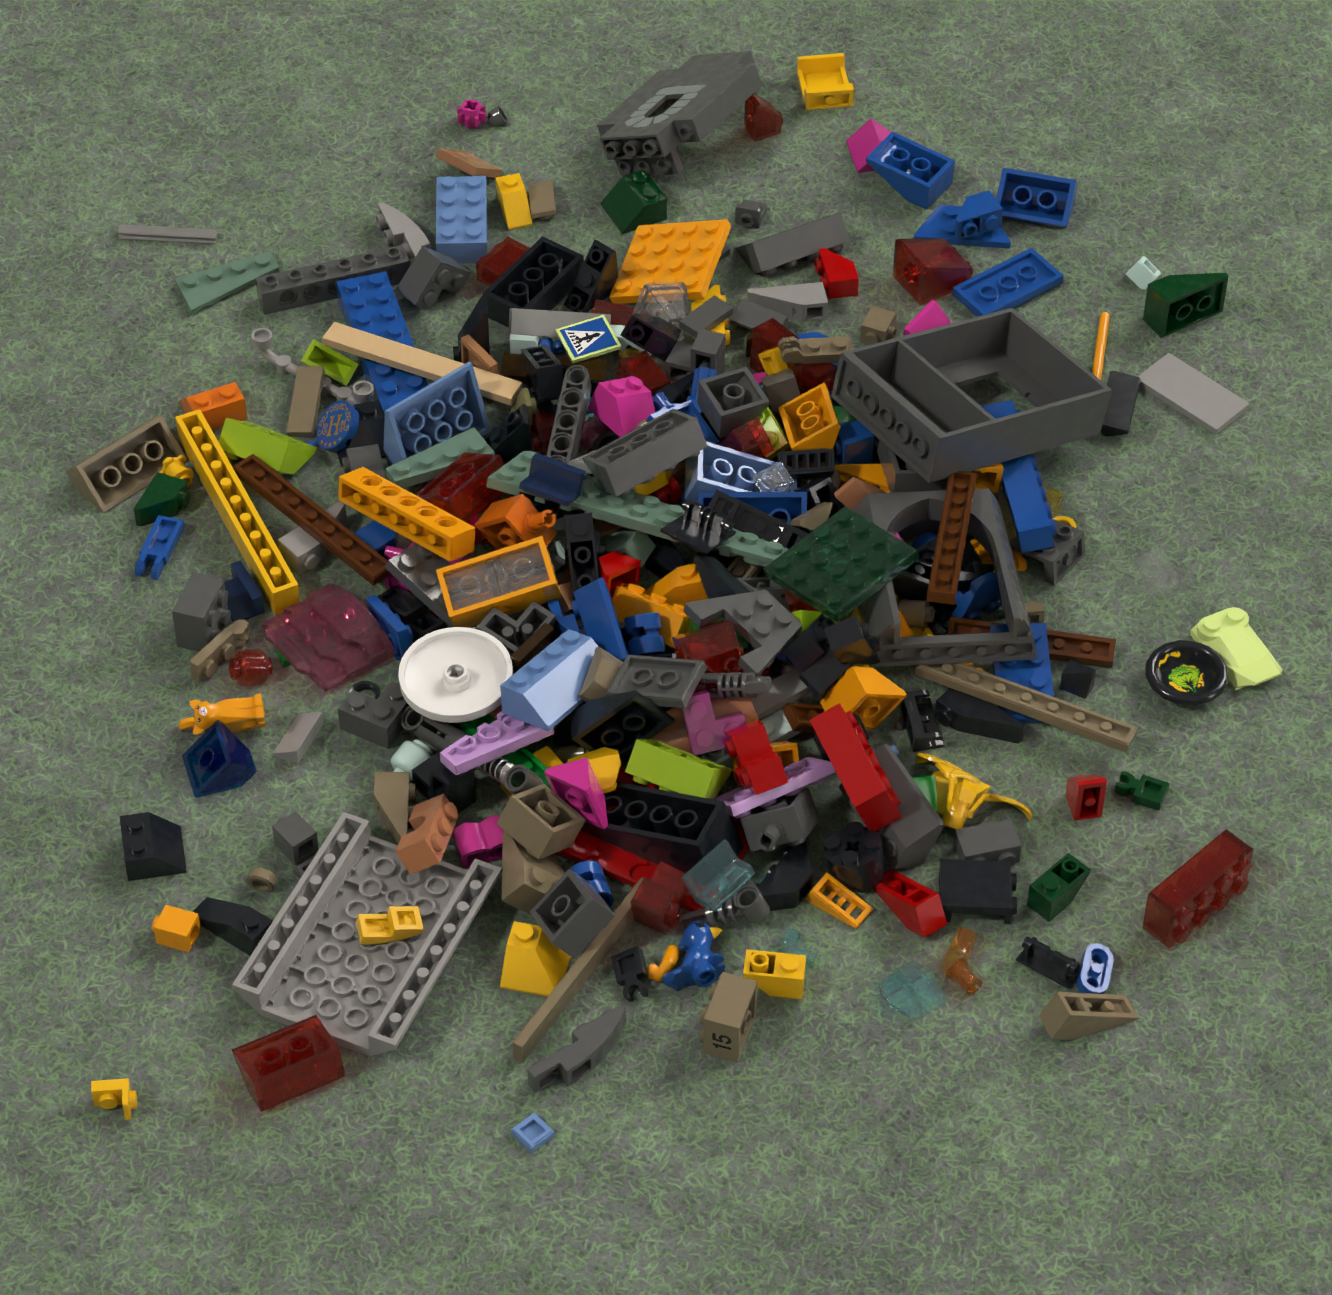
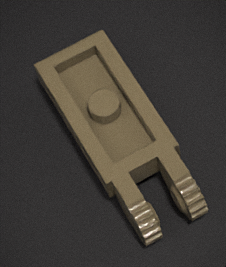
M793 336L789 338L783 337L778 343L780 351H783L781 358L786 363L814 364L839 362L841 352L853 349L850 336L797 339Z
M239 619L234 621L190 660L193 680L200 683L206 676L211 677L223 660L227 661L232 658L235 649L246 646V643L250 641L249 633H247L249 631V624L246 620Z

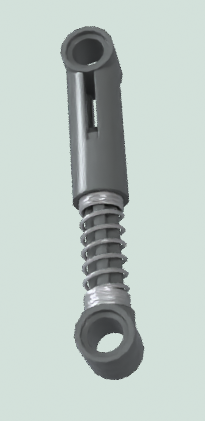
M410 706L401 715L400 722L405 730L440 751H443L465 735L471 736L448 722L429 719L416 712ZM438 731L445 734L444 739L436 735ZM502 757L475 767L501 782L514 795L544 784L537 774L524 765H514Z

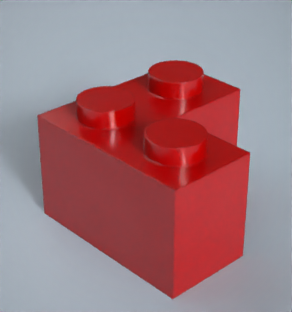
M755 720L725 732L728 739L724 741L725 748L729 757H734L737 767L733 770L739 785L743 784L745 789H749L755 795L789 783L780 756L772 750L762 722Z

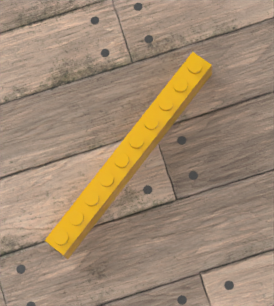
M198 409L176 416L178 440L274 615L276 616L301 607L297 581L201 410Z

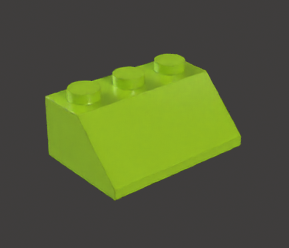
M230 418L225 419L218 441L223 451H226L225 455L228 458L240 461L241 458L245 459L254 454L280 476L283 473L294 475L316 453L318 448L258 424Z
M636 739L625 770L626 773L634 775L633 781L649 786L651 782L659 785L660 790L713 800L732 771L731 768L693 755L656 739Z

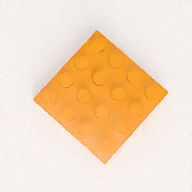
M729 220L639 225L618 274V279L610 294L611 302L629 304L704 299L731 229Z

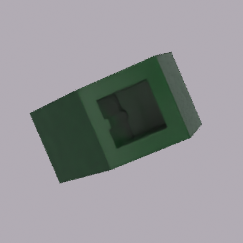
M1070 853L1066 854L1029 885L1027 906L1050 922L1071 904L1089 876L1091 869Z

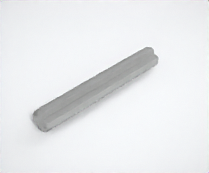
M121 224L118 228L120 239L214 244L217 241V231L215 229Z

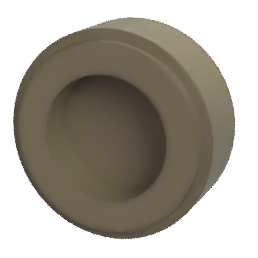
M255 867L250 869L246 881L253 889L272 892L275 889L278 878L267 869Z

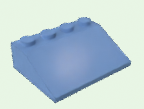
M471 362L464 364L385 410L384 452L389 466L473 427L481 436L491 431Z

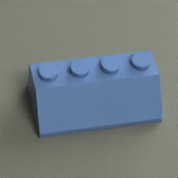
M568 629L500 685L502 713L550 731L584 702L578 696V693L581 691L595 654L594 650L598 645L591 637Z

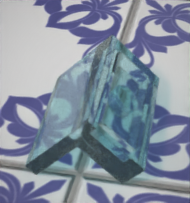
M724 839L691 868L682 879L696 903L713 912L756 873L750 864L736 857L729 842Z

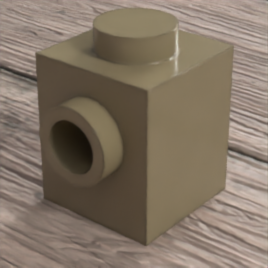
M872 306L861 325L860 342L871 345L894 339L897 331L895 327L896 312Z

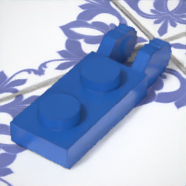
M161 515L157 516L140 550V556L135 566L136 576L142 577L148 561L154 562L151 569V579H159L164 564H167L185 528L184 520Z

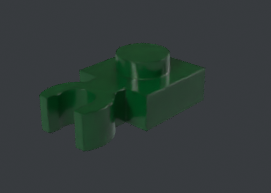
M1122 771L1119 781L1126 784L1116 782L1115 793L1122 796L1131 794L1133 795L1132 802L1159 811L1168 793L1170 783L1143 774L1140 780H1138L1131 773Z

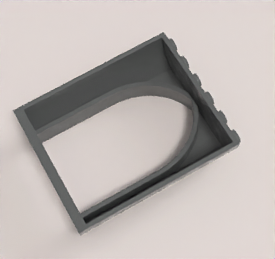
M988 488L974 490L967 535L969 534L984 547L992 560L1009 632L900 637L901 621L886 548L897 532L900 537H918L926 532L938 534L946 490L867 493L860 500L851 513L845 530L851 532L849 540L846 542L849 548L850 559L857 560L864 568L857 592H855L861 624L867 623L871 634L875 635L881 648L877 652L880 663L869 664V667L1037 660L1036 645L1003 513L997 499Z

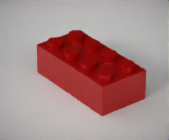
M839 703L810 719L854 808L867 828L878 831L902 818L897 808L901 805V801L894 789H892L885 771L880 766L874 750L869 745L867 737L852 711L845 712Z

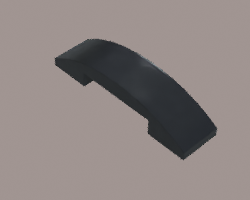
M717 489L708 506L710 511L715 510L729 517L731 522L734 523L733 528L744 533H754L758 538L768 542H778L784 548L792 551H802L807 554L815 539L814 536Z

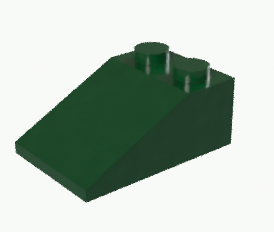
M1227 273L1168 275L1149 283L1143 315L1144 322L1162 338L1223 312L1229 275Z

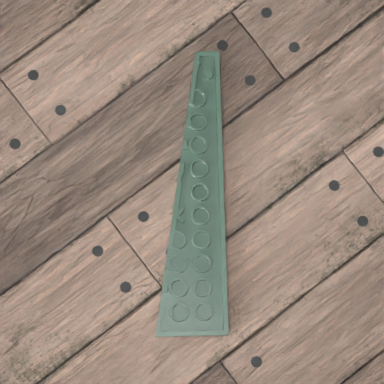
M521 452L488 477L486 485L488 488L515 496L520 495L521 492L535 496L534 501L543 504L546 501H551L519 489L520 482L529 476L532 456L536 452ZM586 472L581 496L568 506L560 504V509L567 511L582 509L585 510L584 513H592V518L671 541L675 540L660 532V530L685 514L681 506L663 503L654 496L639 494L634 489L624 496L612 495L603 489L594 476L588 475ZM732 529L736 531L734 536L716 547L719 549L720 555L727 557L741 555L744 556L743 559L747 563L763 566L803 579L808 571L812 572L815 569L817 560L809 557L802 551H792L784 548L778 542H768L758 538L754 533H744L736 529Z

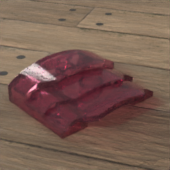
M329 583L308 593L307 599L284 609V613L261 623V628L266 632L265 640L279 650L298 673L308 675L324 692L354 679L393 658L394 647L378 621L356 597L335 584Z

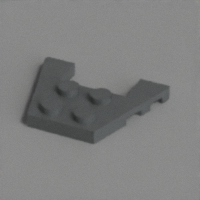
M767 590L688 602L684 607V613L699 627L723 617L742 635L755 650L741 656L738 665L745 672H755V676H761L762 671L774 662V658L788 647L801 632L802 624Z

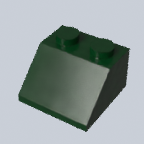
M645 169L623 176L601 201V206L622 234L636 230L639 225H651L667 219V198Z

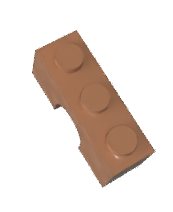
M445 794L421 802L413 808L408 821L414 828V831L401 837L395 851L410 875L441 862L459 817L456 806L449 802Z

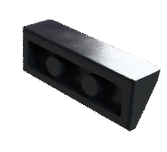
M1110 371L1107 386L1112 389L1101 428L1103 436L1129 433L1141 382L1140 377Z

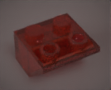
M723 619L672 637L678 659L704 661L707 667L705 673L745 672L738 665L743 653L732 620ZM699 683L695 693L717 686V683Z

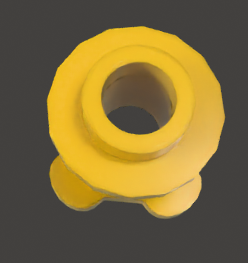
M184 455L174 458L167 457L162 462L163 467L159 472L186 480L187 487L191 484L194 477L192 469L184 465L187 460Z

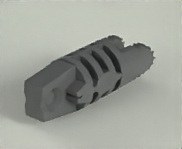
M755 672L704 673L699 682L717 683V688L701 690H707L710 699L756 698L757 693H768L772 688L771 677L755 676Z

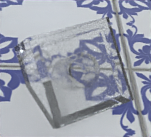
M683 282L644 284L633 313L657 316L679 328V321L690 313L686 285ZM681 329L677 342L684 340L687 334L683 329Z

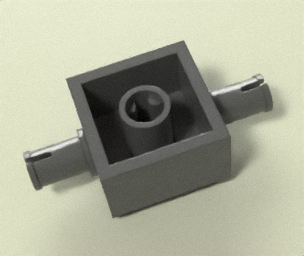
M809 787L803 788L800 793L792 796H780L776 798L777 802L767 807L757 806L751 809V814L740 818L751 851L761 849L762 852H769L778 848V845L788 843L789 846H794L805 841L807 835L813 831V827L819 821Z

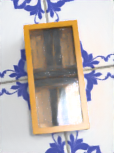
M543 536L436 570L448 615L454 627L470 628L479 625L493 607L506 615L526 610L533 601L541 605L549 600L562 598Z

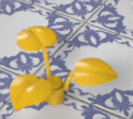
M917 753L915 764L934 763L935 767L944 774L946 779L950 778L947 803L941 818L945 824L944 826L955 830L962 829L966 818L972 819L974 812L984 801L1010 804L1022 811L1031 821L1032 813L1025 805L1012 798L991 793L983 794L971 809L968 810L969 803L959 800L963 781L966 779L979 785L981 781L948 761L934 755ZM955 777H957L958 782L953 798Z

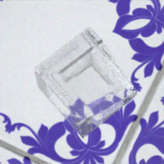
M782 462L775 463L752 477L761 492H787L794 483Z

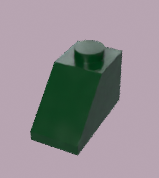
M157 472L134 507L136 525L145 526L154 523L158 515L166 517L178 515L181 508H186L190 501L187 481Z

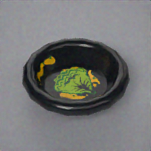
M1177 640L1165 643L1154 650L1146 662V679L1152 690L1163 699L1179 705L1196 706L1211 702L1223 693L1229 682L1228 667L1222 656L1210 646L1196 641Z

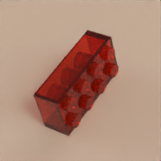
M1227 829L1148 893L1142 928L1168 948H1171L1177 942L1179 944L1185 942L1193 928L1204 926L1212 912L1223 910L1228 904L1230 897L1235 893L1240 895L1246 890L1249 884V871L1253 865L1251 860L1254 849Z

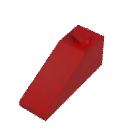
M893 869L885 871L883 880L872 888L907 929L922 937L933 935L938 929L947 925L939 894Z

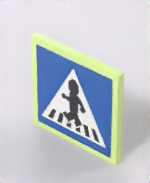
M604 315L556 329V333L572 363L622 349L619 340Z

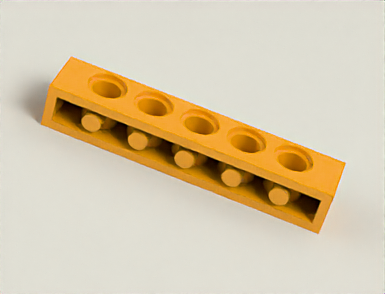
M364 467L339 476L338 500L450 562L474 552V526Z

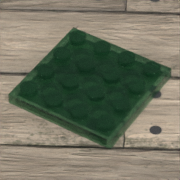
M845 506L763 568L767 578L835 622H838L920 559L918 550Z

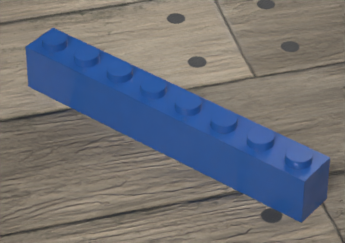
M1013 400L982 406L995 419L1021 412L1020 409H1015ZM1032 453L1001 462L1004 468L1001 485L1021 553L1054 547L1052 536L1057 535L1054 519H1052L1049 502L1046 503V492L1044 486L1042 487L1040 472L1037 471L1035 456Z

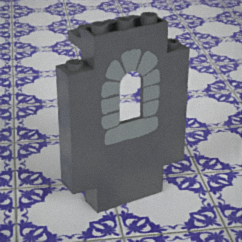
M751 51L693 55L679 69L659 70L597 124L601 135L600 141L608 160H615L620 175L626 176L644 169L649 176L671 175L682 172L684 168L676 147L682 142L702 141L762 86ZM680 98L664 113L655 117H648L667 99Z

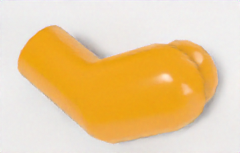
M669 945L666 948L660 966L656 964L649 965L647 978L655 980V983L662 982L663 975L671 972L676 966L680 956V949L675 945Z

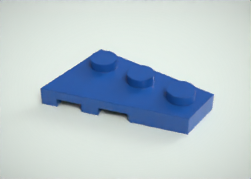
M376 595L365 598L369 617L384 642L389 643L395 659H402L413 640V633L410 627L404 625L397 613L394 614L390 610L389 605L386 602L383 603Z

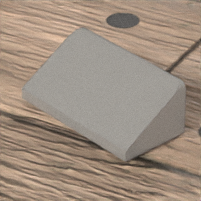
M323 713L298 714L274 750L273 756L299 764L324 725Z

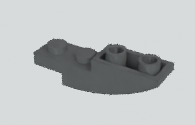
M621 1004L614 1009L604 1011L596 1019L579 1025L572 1031L571 1045H565L555 1054L533 1063L527 1069L528 1085L534 1093L559 1079L568 1087L594 1069L611 1051L621 1036L626 1025V1007Z

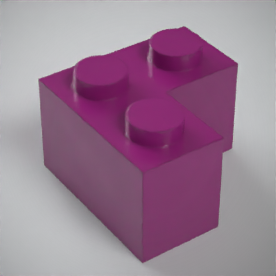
M707 690L693 693L686 708H681L690 751L693 755L725 748L724 741L728 740L725 732L746 724L742 712L714 717L710 695Z

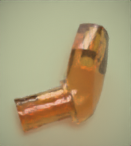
M959 926L944 955L941 968L946 978H954L968 995H972L979 990L975 984L978 987L982 986V981L967 967L978 933Z

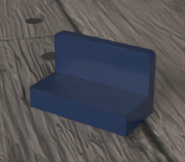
M536 453L532 456L529 476L520 482L519 489L568 506L581 496L586 471Z
M241 560L232 563V579L225 582V590L229 594L227 605L228 610L231 611L232 621L234 622L239 619L247 620L265 613L263 595Z

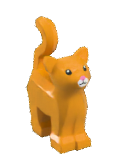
M260 693L250 698L225 699L216 704L207 701L191 700L190 706L194 711V717L181 719L178 724L181 731L193 728L194 735H199L212 727L218 728L223 733L265 727L262 695Z

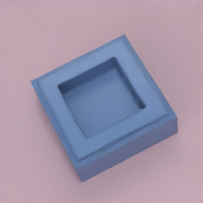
M535 1112L511 1129V1135L530 1153L555 1136V1132Z

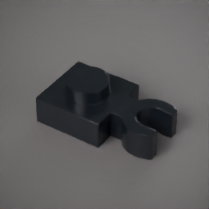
M636 946L611 956L616 981L620 986L624 985L623 996L629 1002H632L633 992L639 989L643 997H648V988L641 982V979L648 977L643 950Z

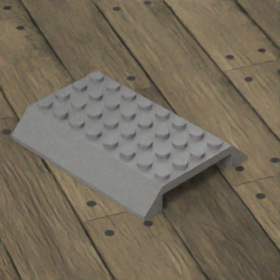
M343 812L232 984V988L262 1017L369 1057L395 1050L502 873V868L475 858L468 870L441 861L436 865L410 875L395 852L398 845L371 836L370 821ZM389 906H418L423 925V932L421 934L388 943L360 944L356 926L358 914H387Z

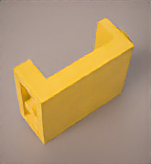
M844 53L800 56L797 58V77L805 110L853 106L854 87L852 83L848 82Z

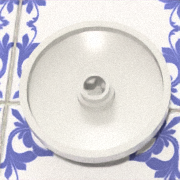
M467 627L439 629L418 639L405 652L399 666V684L404 699L419 714L440 722L459 723L471 721L487 715L501 704L500 685L513 675L512 660L505 646L495 637L484 631Z

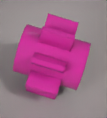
M472 99L464 101L462 107H457L458 124H464L467 129L479 128L481 122L486 123L485 105L480 106L478 101Z

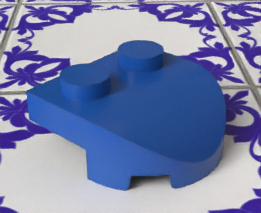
M989 572L973 580L969 588L958 591L955 601L957 608L951 614V617L976 620L980 617L979 613L985 610L991 613L1002 606V599L996 574Z

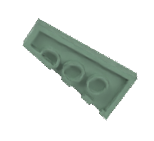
M270 251L175 278V284L191 315H194L202 308L219 303V300L229 295L233 296L249 285H255L256 277L279 273V266Z
M475 427L387 467L386 477L390 482L401 488H406L495 462V452Z

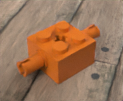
M523 494L491 503L475 524L476 528L481 532V541L487 539L483 543H491L496 550L543 536L545 544L548 546L557 534L552 528L556 522L555 514L548 515L552 513L551 510L538 512L533 506L532 501Z

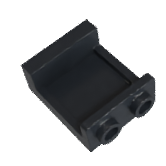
M940 859L939 896L946 922H951L952 913L1004 915V924H1010L1011 914H1017V897H1012V891H1016L1017 874L1011 873V861Z

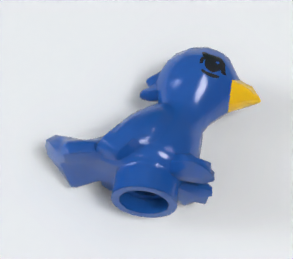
M704 921L690 923L684 929L683 937L679 943L681 951L688 950L682 965L664 974L662 977L663 983L668 987H672L675 991H679L684 985L692 986L696 984L698 987H707L714 983L720 974L725 972V964H719L724 961V958L721 954H713L710 947L713 940L723 930L718 927H711Z

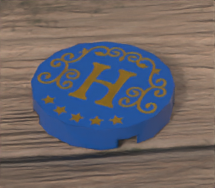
M339 400L332 403L324 411L316 428V439L320 447L329 452L336 453L347 446L345 443L348 439L352 440L359 426V413L355 410L354 405L347 401Z

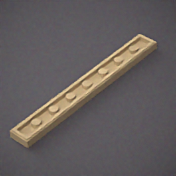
M333 322L322 337L323 345L433 381H437L464 365V363L337 322ZM473 367L481 396L512 405L522 390V382Z

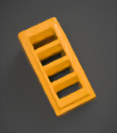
M828 872L813 887L805 899L855 929L873 910L869 904ZM825 890L830 891L827 897L822 894ZM837 895L840 899L835 904L831 900ZM846 901L851 903L845 911L841 909V906ZM858 907L863 912L855 920L850 914Z

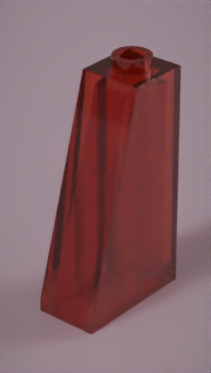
M774 318L754 327L750 367L759 373L765 372L758 354L778 347V343L783 337L789 338L794 336L797 339L800 338ZM786 363L796 378L799 391L805 393L824 382L827 385L828 391L833 388L836 367L831 363Z

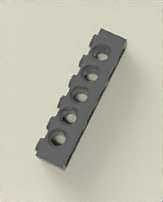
M403 245L256 277L257 297L262 311L266 315L337 299L336 281L386 271L391 286L399 285L410 267V261Z

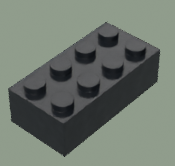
M542 236L483 292V296H487L488 318L509 328L510 308L551 311L570 292L584 263V256Z

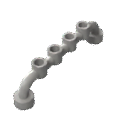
M267 328L255 329L251 334L252 345L259 349L267 361L276 366L278 374H292L296 376L298 366L291 362V358L287 355L278 356L269 348L273 344L272 332ZM324 376L321 396L332 395L337 398V401H347L355 405L371 401L374 398V387L369 381H358L353 385L352 395L350 388H339L332 384L329 377Z

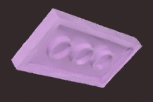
M807 757L783 767L789 782L787 784L755 795L749 789H745L742 785L715 797L714 800L724 801L730 816L738 819L751 814V809L757 806L767 807L777 802L776 798L780 796H792L800 793L803 786L808 784L818 785L827 780L826 776L835 773L831 761Z

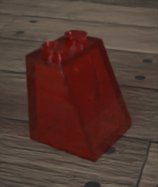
M945 239L895 240L893 277L920 306L952 293L954 286L972 278L973 268L971 264L965 261L956 248L951 246Z

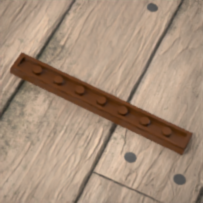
M252 454L233 466L239 479L374 586L391 575L385 568L388 560L257 456Z
M958 471L950 474L948 478L926 601L955 605L977 473Z

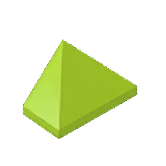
M314 339L301 360V363L307 366H323L325 376L346 387L359 365Z

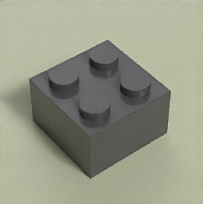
M196 572L192 573L172 610L177 647L200 652L221 632L222 626L229 624L231 611L228 610L227 601L229 594L225 590L224 579Z
M570 868L530 910L531 915L550 942L573 959L588 947L589 943L615 916L593 885Z

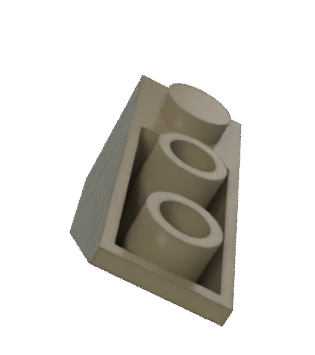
M375 772V811L398 845L403 835L414 831V828H409L410 822L408 820L414 806H410V801H416V784L410 783L409 772Z

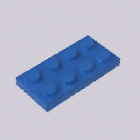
M1030 248L954 286L952 295L978 317L1009 308L1013 309L1062 284L1064 275L1033 248Z
M1030 623L1036 645L1037 660L993 661L994 675L1054 697L1046 623ZM1008 624L990 625V633L1009 632ZM997 705V707L1023 724L1045 723Z

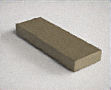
M323 366L297 367L286 431L288 436L314 437L325 374Z

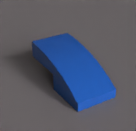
M558 599L547 601L549 611L556 615L557 632L560 636L568 629L580 633L574 614L563 617Z

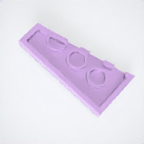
M501 711L497 714V720L491 724L483 723L477 727L476 734L473 736L465 735L441 751L440 762L455 775H459L553 735L554 728L546 731L505 715Z

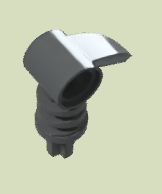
M736 870L733 875L741 888L734 896H729L726 901L723 898L718 899L717 904L714 900L706 901L705 908L682 915V923L684 928H686L694 921H704L711 927L720 928L722 922L725 925L730 924L732 920L736 923L744 916L748 922L756 924L767 918L770 907L751 877L743 871Z

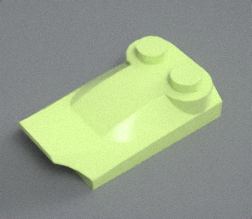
M1232 607L1202 618L1191 629L1190 635L1196 642L1210 646L1222 656L1228 667V683L1234 691L1249 685L1255 686L1282 675L1283 669L1248 624V614L1240 608Z

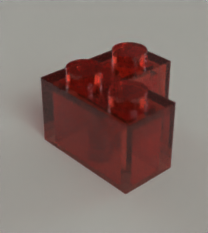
M660 861L651 879L644 877L630 902L634 921L664 935L667 934L670 928L674 930L681 918L679 911L684 903L689 904L695 893L692 876Z

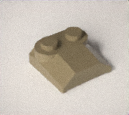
M596 647L594 650L595 654L581 691L578 693V696L585 702L605 697L623 664L621 660L600 647Z

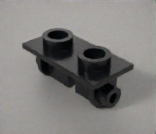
M1027 936L1022 943L1024 950L1016 958V961L1068 988L1078 976L1080 965L1076 963V959L1069 958L1056 950H1051L1049 946L1039 942L1036 937L1030 938Z

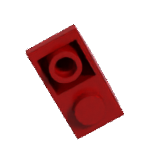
M819 248L818 259L814 261L816 274H821L820 282H823L828 299L858 296L859 277L854 262L825 248Z

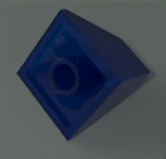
M219 720L182 755L195 798L242 787L257 772L250 750Z

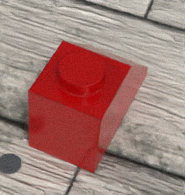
M1092 774L1067 778L1065 795L1074 821L1102 817L1107 786L1105 777Z

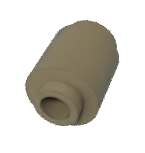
M901 599L900 602H897L898 611H901L909 627L927 628L929 622H933L934 607L930 606L928 601Z

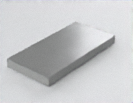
M1167 353L1138 376L1141 379V388L1215 435L1245 413L1250 406V403L1170 353Z

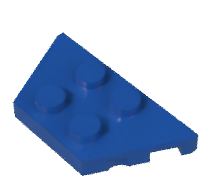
M939 205L914 234V242L1010 249V239L1002 227L956 241L954 238L956 218L962 206Z

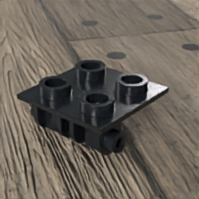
M686 500L682 506L685 514L660 530V532L670 536L673 540L680 541L692 547L695 551L704 554L709 553L736 534V531L732 530L734 523L731 522L729 517L715 510L710 511L709 507H704V505L695 500Z

